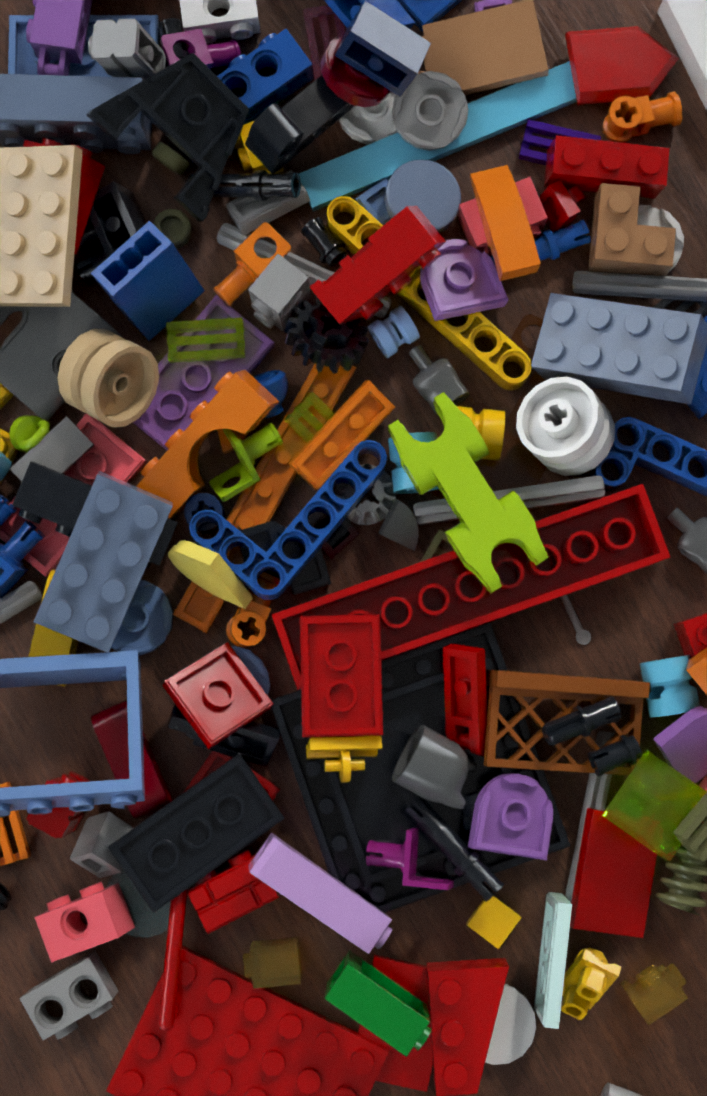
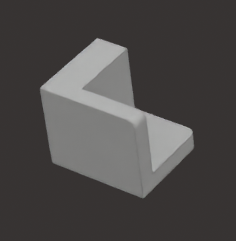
M109 811L89 817L83 826L70 860L98 878L121 873L123 868L108 846L133 829V827Z

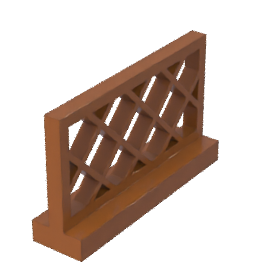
M487 669L486 685L489 686L484 766L595 773L597 768H592L589 759L583 764L576 763L568 753L582 738H584L593 751H596L619 741V736L626 735L629 732V736L633 735L640 746L643 698H649L650 682ZM500 695L514 696L523 707L508 722L499 713ZM611 696L617 701L618 705L631 704L630 721L621 729L614 722L607 724L615 735L601 748L590 736L578 735L570 738L563 746L561 743L555 744L554 746L557 751L546 761H539L530 750L543 737L542 727L544 723L533 711V708L544 698L552 699L561 710L550 721L570 714L573 708L582 701H588L593 705ZM523 697L535 698L531 700L529 703H527ZM560 699L572 701L565 706ZM528 714L540 730L524 743L512 727ZM499 722L503 727L497 731ZM508 732L520 748L508 759L495 758L496 742ZM526 754L530 760H519V758ZM563 756L568 763L557 761ZM637 759V764L635 765L627 763V766H620L604 774L638 776L639 759Z

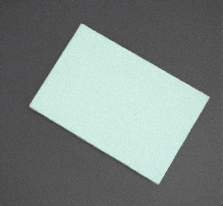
M548 892L546 894L534 1010L545 1028L559 1029L572 904L562 893Z

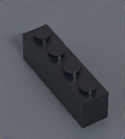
M30 461L12 505L20 508L19 516L38 524L41 523L42 518L57 524L55 531L70 537L92 485ZM167 518L146 568L149 569L151 563L160 566L178 522L176 520Z

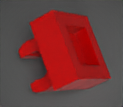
M559 180L549 185L540 195V201L548 217L546 223L551 231L554 232L567 227L581 212L577 203L585 200L586 197L578 185L567 190L562 181Z

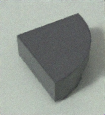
M395 499L378 533L415 551L419 537L417 520L413 512L404 503Z

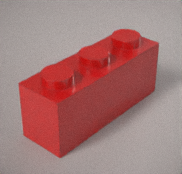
M556 135L547 149L544 187H548L559 180L562 181L566 189H571L578 185L581 191L598 192L601 183L640 187L639 197L655 199L667 186L670 148Z

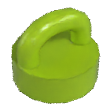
M33 415L18 417L10 427L9 436L12 445L20 452L27 453L38 445L50 432V423Z

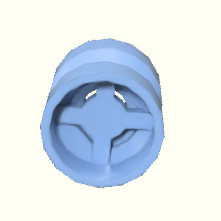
M398 306L390 311L389 317L385 320H376L368 325V330L373 340L386 358L397 353L398 347L402 344H411L420 338L415 324L402 306Z

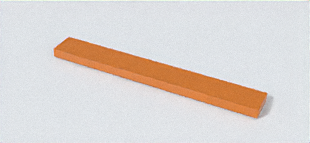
M314 364L277 429L283 444L263 454L255 468L261 480L242 491L226 519L238 530L267 523L273 519L298 474L288 463L328 421L356 371L355 366L352 365L351 370L347 371L340 365L338 372L333 374L327 366H324L322 372H318L317 364ZM239 546L233 547L227 554V559L233 564L239 565L244 563ZM191 581L173 615L208 634L226 601L210 594Z

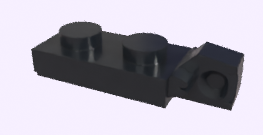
M174 704L168 728L186 733V736L193 739V745L208 749L177 705ZM251 721L209 750L231 757L240 753L245 761L265 767L268 765L279 740L280 730Z

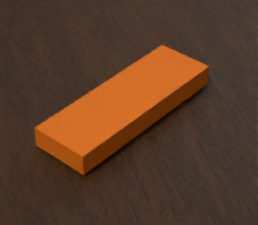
M365 380L288 464L315 491H318L354 447L360 442L365 441L394 410L395 406L370 380Z

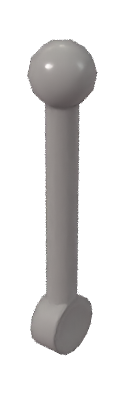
M568 595L560 597L577 632L576 641L581 645L588 644L591 641V634L583 629Z

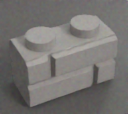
M135 18L118 19L117 23L113 19L97 20L93 25V35L90 36L88 41L89 54L93 60H96L105 69L108 75L112 77H136L145 80L165 68L166 57L163 49Z

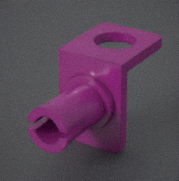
M201 29L162 35L160 39L169 66L180 60L173 51V46L179 42L188 44L187 51H190V54L194 53L210 70L212 68L228 66L234 58L241 55L236 40L207 45Z
M411 828L406 831L404 844L369 840L366 852L381 853L383 855L370 854V856H366L367 866L400 868L403 873L402 886L450 890L454 887V880L416 876L419 828Z

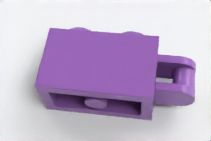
M33 0V5L36 8L34 19H29L27 23L26 39L31 44L38 58V75L68 76L70 63L82 64L93 0ZM50 60H57L59 64L50 63Z

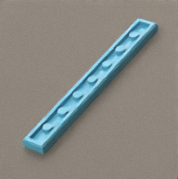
M570 61L549 69L548 76L515 83L467 103L469 110L465 127L458 138L444 148L431 151L418 149L404 141L399 133H395L299 173L301 184L308 193L309 205L314 212L328 206L336 197H350L373 187L385 178L389 180L398 167L409 161L430 160L434 162L525 124L528 119H537L577 102Z

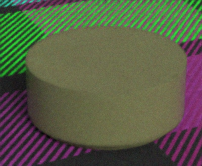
M160 141L152 151V156L179 176L183 175L190 166L186 159Z
M166 209L160 212L154 220L153 224L174 244L176 249L183 247L190 240L192 227L188 217L182 211Z

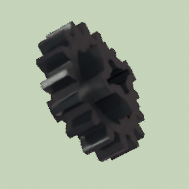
M316 298L314 306L305 300L302 302L300 309L293 308L291 316L288 318L284 330L287 333L285 344L293 346L291 352L293 357L300 355L305 357L303 360L304 366L313 362L317 364L318 372H322L324 366H327L333 374H336L340 365L349 371L353 362L360 363L369 339L365 337L368 328L366 326H358L361 318L339 324L319 298Z

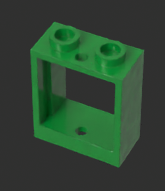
M351 950L347 952L327 982L325 1000L407 1057L413 1047L419 1050L429 1037L432 1029L428 1027L430 1018L427 1004Z

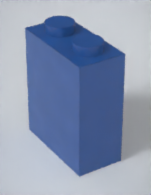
M150 221L91 272L92 276L128 321L148 341L156 336L205 291L174 244Z

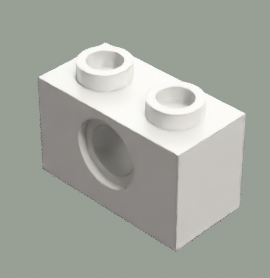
M179 0L184 31L201 29L207 45L215 42L216 39L232 37L236 40L250 38L253 34L261 33L256 0ZM219 8L228 10V13L221 17L211 15L214 10Z

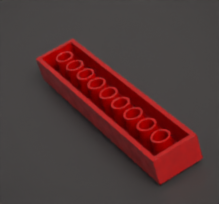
M644 484L535 521L539 537L549 557L537 566L534 562H531L520 546L513 543L498 545L491 553V562L500 578L502 587L492 594L462 564L453 550L272 614L297 690L301 689L300 616L380 614L381 660L670 558Z

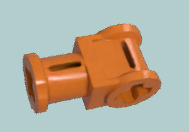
M673 91L667 93L666 97L649 100L648 95L637 98L621 96L611 103L608 115L602 124V131L605 137L612 142L625 143L632 137L648 134L652 127L671 124L673 127L681 125L682 105L679 95Z
M263 572L259 575L257 582L263 589L271 590L278 586L280 579ZM249 589L248 591L253 599L246 609L238 606L235 615L230 618L226 625L227 638L238 647L252 646L262 641L266 633L265 623L271 611L269 606L272 600H263ZM250 621L249 628L254 633L242 638V630L237 628L238 624Z

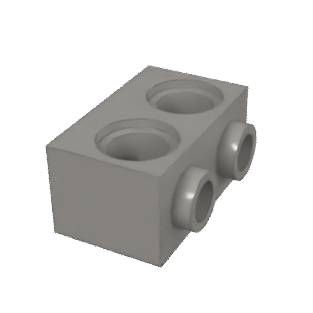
M279 254L274 257L248 289L252 302L251 307L256 311L253 314L256 319L267 328L271 329L275 325L282 332L285 330L293 308L300 309L302 302L308 301L311 298L309 277Z
M95 950L29 989L19 999L42 1040L47 1039L53 1034L59 1040L79 1027L76 1021L89 1014L94 1019L112 1008L113 1005L110 1001L119 991ZM83 979L92 980L98 988L97 996L88 997L84 995L80 989V981ZM47 1000H56L62 1005V1017H53L47 1012Z

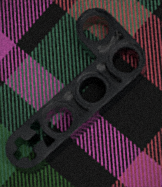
M321 75L284 107L280 108L275 103L264 110L252 124L245 146L271 174H274L356 105H351L339 98L327 86L323 75Z

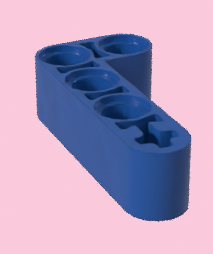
M632 417L621 418L615 423L614 442L608 456L596 468L590 471V477L602 476L605 491H611L628 479L635 464L707 497V450ZM624 428L632 432L634 436V444L632 446H625L618 441V429ZM660 444L667 448L669 452L667 462H660L655 459L652 453L653 445ZM690 460H696L702 464L704 468L702 478H696L688 471V462ZM603 463H612L617 467L619 476L616 481H610L603 477L601 473Z

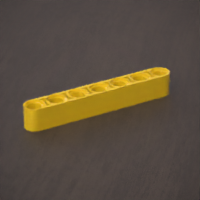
M336 197L327 208L328 229L338 241H344L345 248L353 255L363 247V240L373 235L383 226L351 197ZM341 212L350 213L354 217L353 221L347 225L338 224L334 218ZM421 266L416 268L409 275L412 279L411 283L400 291L398 295L500 387L511 391L522 387L532 368L528 355L481 312L464 315L466 323L459 327L450 325L446 319L434 321L428 302L421 299L418 295V291L422 288L420 281ZM479 337H487L493 342L494 349L490 352H481L475 347L474 341ZM508 362L517 363L522 369V375L518 378L508 377L503 371V365Z

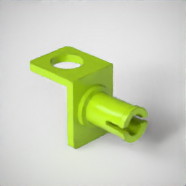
M271 422L244 440L237 438L231 429H223L240 462L209 481L211 488L222 502L229 500L261 480L253 466L256 464L254 460L278 445L283 444V440L279 438L281 437ZM241 477L240 481L234 486L223 488L224 483L229 479Z

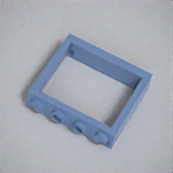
M138 650L0 659V688L127 680L129 779L0 788V817L8 816L10 811L27 810L28 813L37 815L52 812V808L69 807L71 811L82 812L92 810L94 805L111 804L113 808L124 809V805H133L136 802L145 801L141 664Z

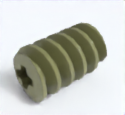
M695 830L689 838H691L697 830ZM684 846L670 847L669 851L679 860L678 862L665 863V867L674 873V876L661 877L660 882L669 888V892H656L655 897L672 907L700 916L693 908L706 907L707 901L698 894V892H707V882L703 879V877H707V859L704 862L694 859Z

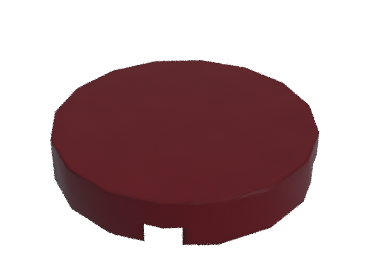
M342 38L330 41L320 60L321 73L327 86L339 98L351 105L365 108L377 106L384 101L391 91L334 56Z

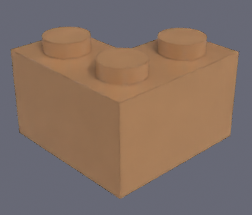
M601 183L594 199L588 271L666 276L673 267L676 228L637 225L640 187Z

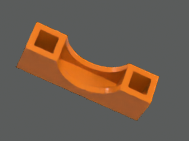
M242 370L234 374L230 371L226 373L215 385L214 389L218 393L209 403L206 400L202 401L192 411L189 418L193 422L186 430L178 429L165 443V446L168 448L166 453L160 459L154 457L141 470L140 473L144 478L136 487L173 502V507L168 516L169 519L181 513L187 501L192 496L198 494L205 486L199 471L198 456L207 436L217 429H231L243 434L256 429L279 403L248 371Z

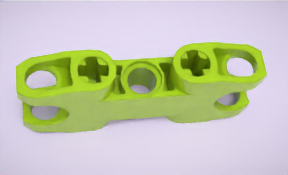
M443 392L434 397L433 402L435 410L444 426L442 435L436 440L420 442L414 439L399 420L388 425V431L399 454L401 466L419 494L423 495L436 486L439 488L460 522L445 532L446 537L462 564L492 594L502 587L500 578L491 562V553L498 545L513 543L520 546L536 566L549 557L539 537L535 520L515 491H511L497 499L475 464V462L487 456L489 450L471 419L461 412Z

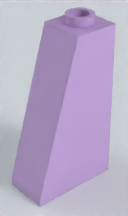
M273 833L269 835L248 865L249 872L368 954L373 947L380 949L391 934L392 929L388 925L392 919L387 914Z

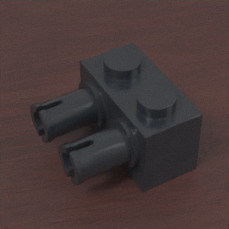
M115 181L97 191L79 248L99 237L103 250L76 264L78 270H84L79 274L89 285L96 280L91 272L146 224L133 192Z

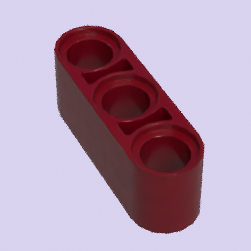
M126 699L91 715L93 728L116 780L129 779L128 712ZM144 731L145 801L127 805L135 819L156 811L172 801L171 794Z

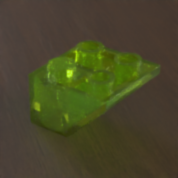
M646 750L602 816L669 863L682 845L673 834L674 830L707 791Z

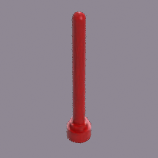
M188 889L170 901L158 1026L163 1031L171 1030L175 1022Z

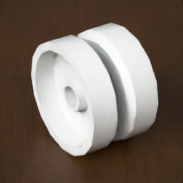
M567 376L550 378L536 385L524 397L517 412L516 429L521 442L550 471L563 476L581 475L596 468L608 456L614 442L615 424L609 410L581 380Z

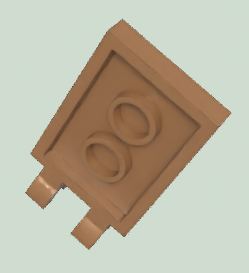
M523 0L422 25L424 36L421 37L431 42L424 58L426 72L434 71L448 75L458 82L464 95L548 76L549 70L533 0Z

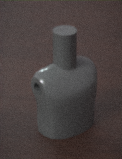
M421 345L414 347L409 352L410 357L420 370L413 379V385L428 402L436 416L439 417L433 402L434 397L444 392L456 406H459L469 397V391L460 381L455 369L447 358H441L433 362Z
M677 507L667 519L683 533L677 543L678 550L707 574V517H701L693 522Z

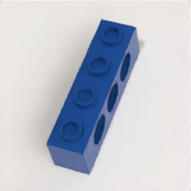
M287 28L279 34L272 33L266 36L259 43L257 49L247 56L242 54L234 58L228 65V69L217 76L230 90L241 88L246 91L239 98L249 108L244 124L254 121L269 106L280 103L314 79L312 62ZM265 67H272L277 70L270 77H263L258 74Z

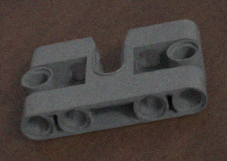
M72 292L70 307L0 306V326L13 312H22L21 322L5 339L0 349V383L35 414L46 421H49L65 403L64 398L59 392L57 377L60 362L72 342L79 335L91 329H107L122 337L111 325Z

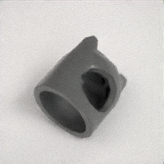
M420 725L411 735L398 758L393 771L392 782L426 800L442 803L454 809H463L466 801L461 794V790L468 777V773L476 771L477 763L465 753L459 744L425 725Z

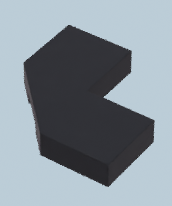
M270 521L239 531L267 552L286 528L275 521ZM292 541L284 546L283 553L290 559H298L304 555L305 549L301 543ZM240 547L243 561L246 562L249 558V552L244 547ZM321 548L290 584L293 595L331 584Z

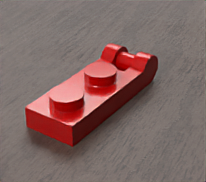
M451 643L443 647L446 738L459 744L463 750L469 749L474 755L484 756L487 726L485 649Z

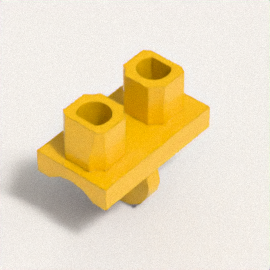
M311 737L306 746V759L339 758L338 760H325V772L339 771L341 783H348L351 780V771L365 770V759L351 758L377 757L378 749H382V737Z
M582 949L576 955L574 963L565 973L561 1011L578 1020H582L587 1015L588 1009L590 1010L600 1000L603 994L619 977L621 966L615 963L608 964L603 952L597 949Z

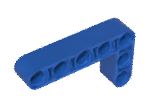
M373 440L362 441L356 445L267 552L213 510L205 509L197 512L192 517L189 525L192 540L197 545L219 553L243 585L263 600L277 599L285 592L381 477L387 461L386 451L380 443ZM363 454H372L378 459L379 465L371 470L365 469L359 464L358 458ZM339 483H347L354 489V495L348 499H340L334 494L333 488ZM315 512H322L328 516L330 523L323 529H315L308 522L309 516ZM213 522L219 527V532L212 539H203L197 534L201 524ZM295 541L301 543L305 549L304 555L298 559L286 557L283 553V548L288 542ZM237 546L244 547L249 552L248 560L239 565L233 564L227 559L229 551ZM266 571H273L279 576L280 582L274 589H263L257 582L259 575Z

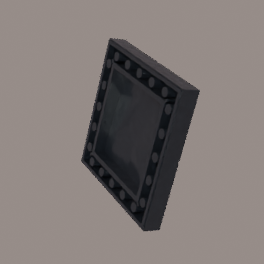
M491 623L381 661L382 749H378L377 757L351 758L365 759V770L351 771V780L348 783H341L339 771L325 772L324 761L338 760L339 758L306 759V746L311 737H302L301 690L271 700L274 703L272 710L329 874L384 913L447 891L402 886L403 873L400 868L367 866L366 856H370V854H383L366 851L369 840L404 844L406 831L411 828H419L404 812L409 806H413V802L420 796L392 782V775L403 748L420 725H425L446 737L443 647L452 643L484 648L486 673L487 669L508 671ZM486 685V700L488 712L489 686ZM500 695L499 713L508 722L522 709L514 696ZM523 717L512 729L526 743L531 738V734ZM499 722L497 731L503 727ZM508 732L496 742L495 758L508 759L520 748ZM534 745L530 748V750L540 761ZM464 749L465 753L477 763V768L475 772L468 773V777L461 790L462 795L481 790L490 780L502 774L516 773L529 776L541 785L553 805V823L548 854L571 846L544 770L484 766V756L474 755L469 749ZM526 754L519 758V760H530ZM426 800L468 846L471 829H464L462 823L465 817L463 809H454L442 803ZM419 828L416 876L454 880L453 888L469 883L463 875L457 876L454 872L456 867ZM477 850L482 855L479 859L493 874L534 860V858Z

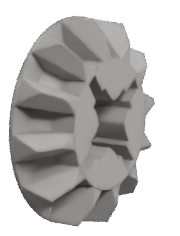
M369 463L361 465L365 469L371 470L376 468V466ZM383 471L381 477L373 485L374 488L372 490V495L376 497L375 500L379 504L374 501L365 500L363 504L360 503L346 517L349 521L359 525H371L380 522L387 516L396 498V493L393 492L392 479L385 471ZM339 483L336 485L335 495L340 499H348L354 495V489L347 483Z

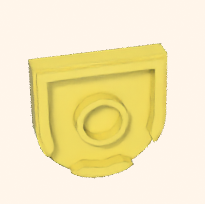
M186 540L179 541L168 552V557L174 566L193 583L210 594L244 609L253 599L251 593L219 553Z

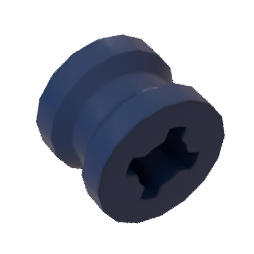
M198 493L187 501L184 508V517L190 525L192 517L198 510L215 509L213 511L219 513L224 518L225 510L214 495ZM205 522L199 526L197 532L211 534L217 531L219 527L213 522Z

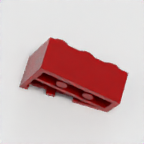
M406 206L368 238L369 242L351 258L347 255L339 262L341 267L326 281L318 279L310 286V289L339 324L362 317L368 320L382 309L384 304L381 300L392 291L396 295L411 283L412 279L409 275L416 268L421 266L422 269H425L441 256L438 249L446 241L418 206Z
M506 958L427 963L436 1096L478 1093L509 969Z

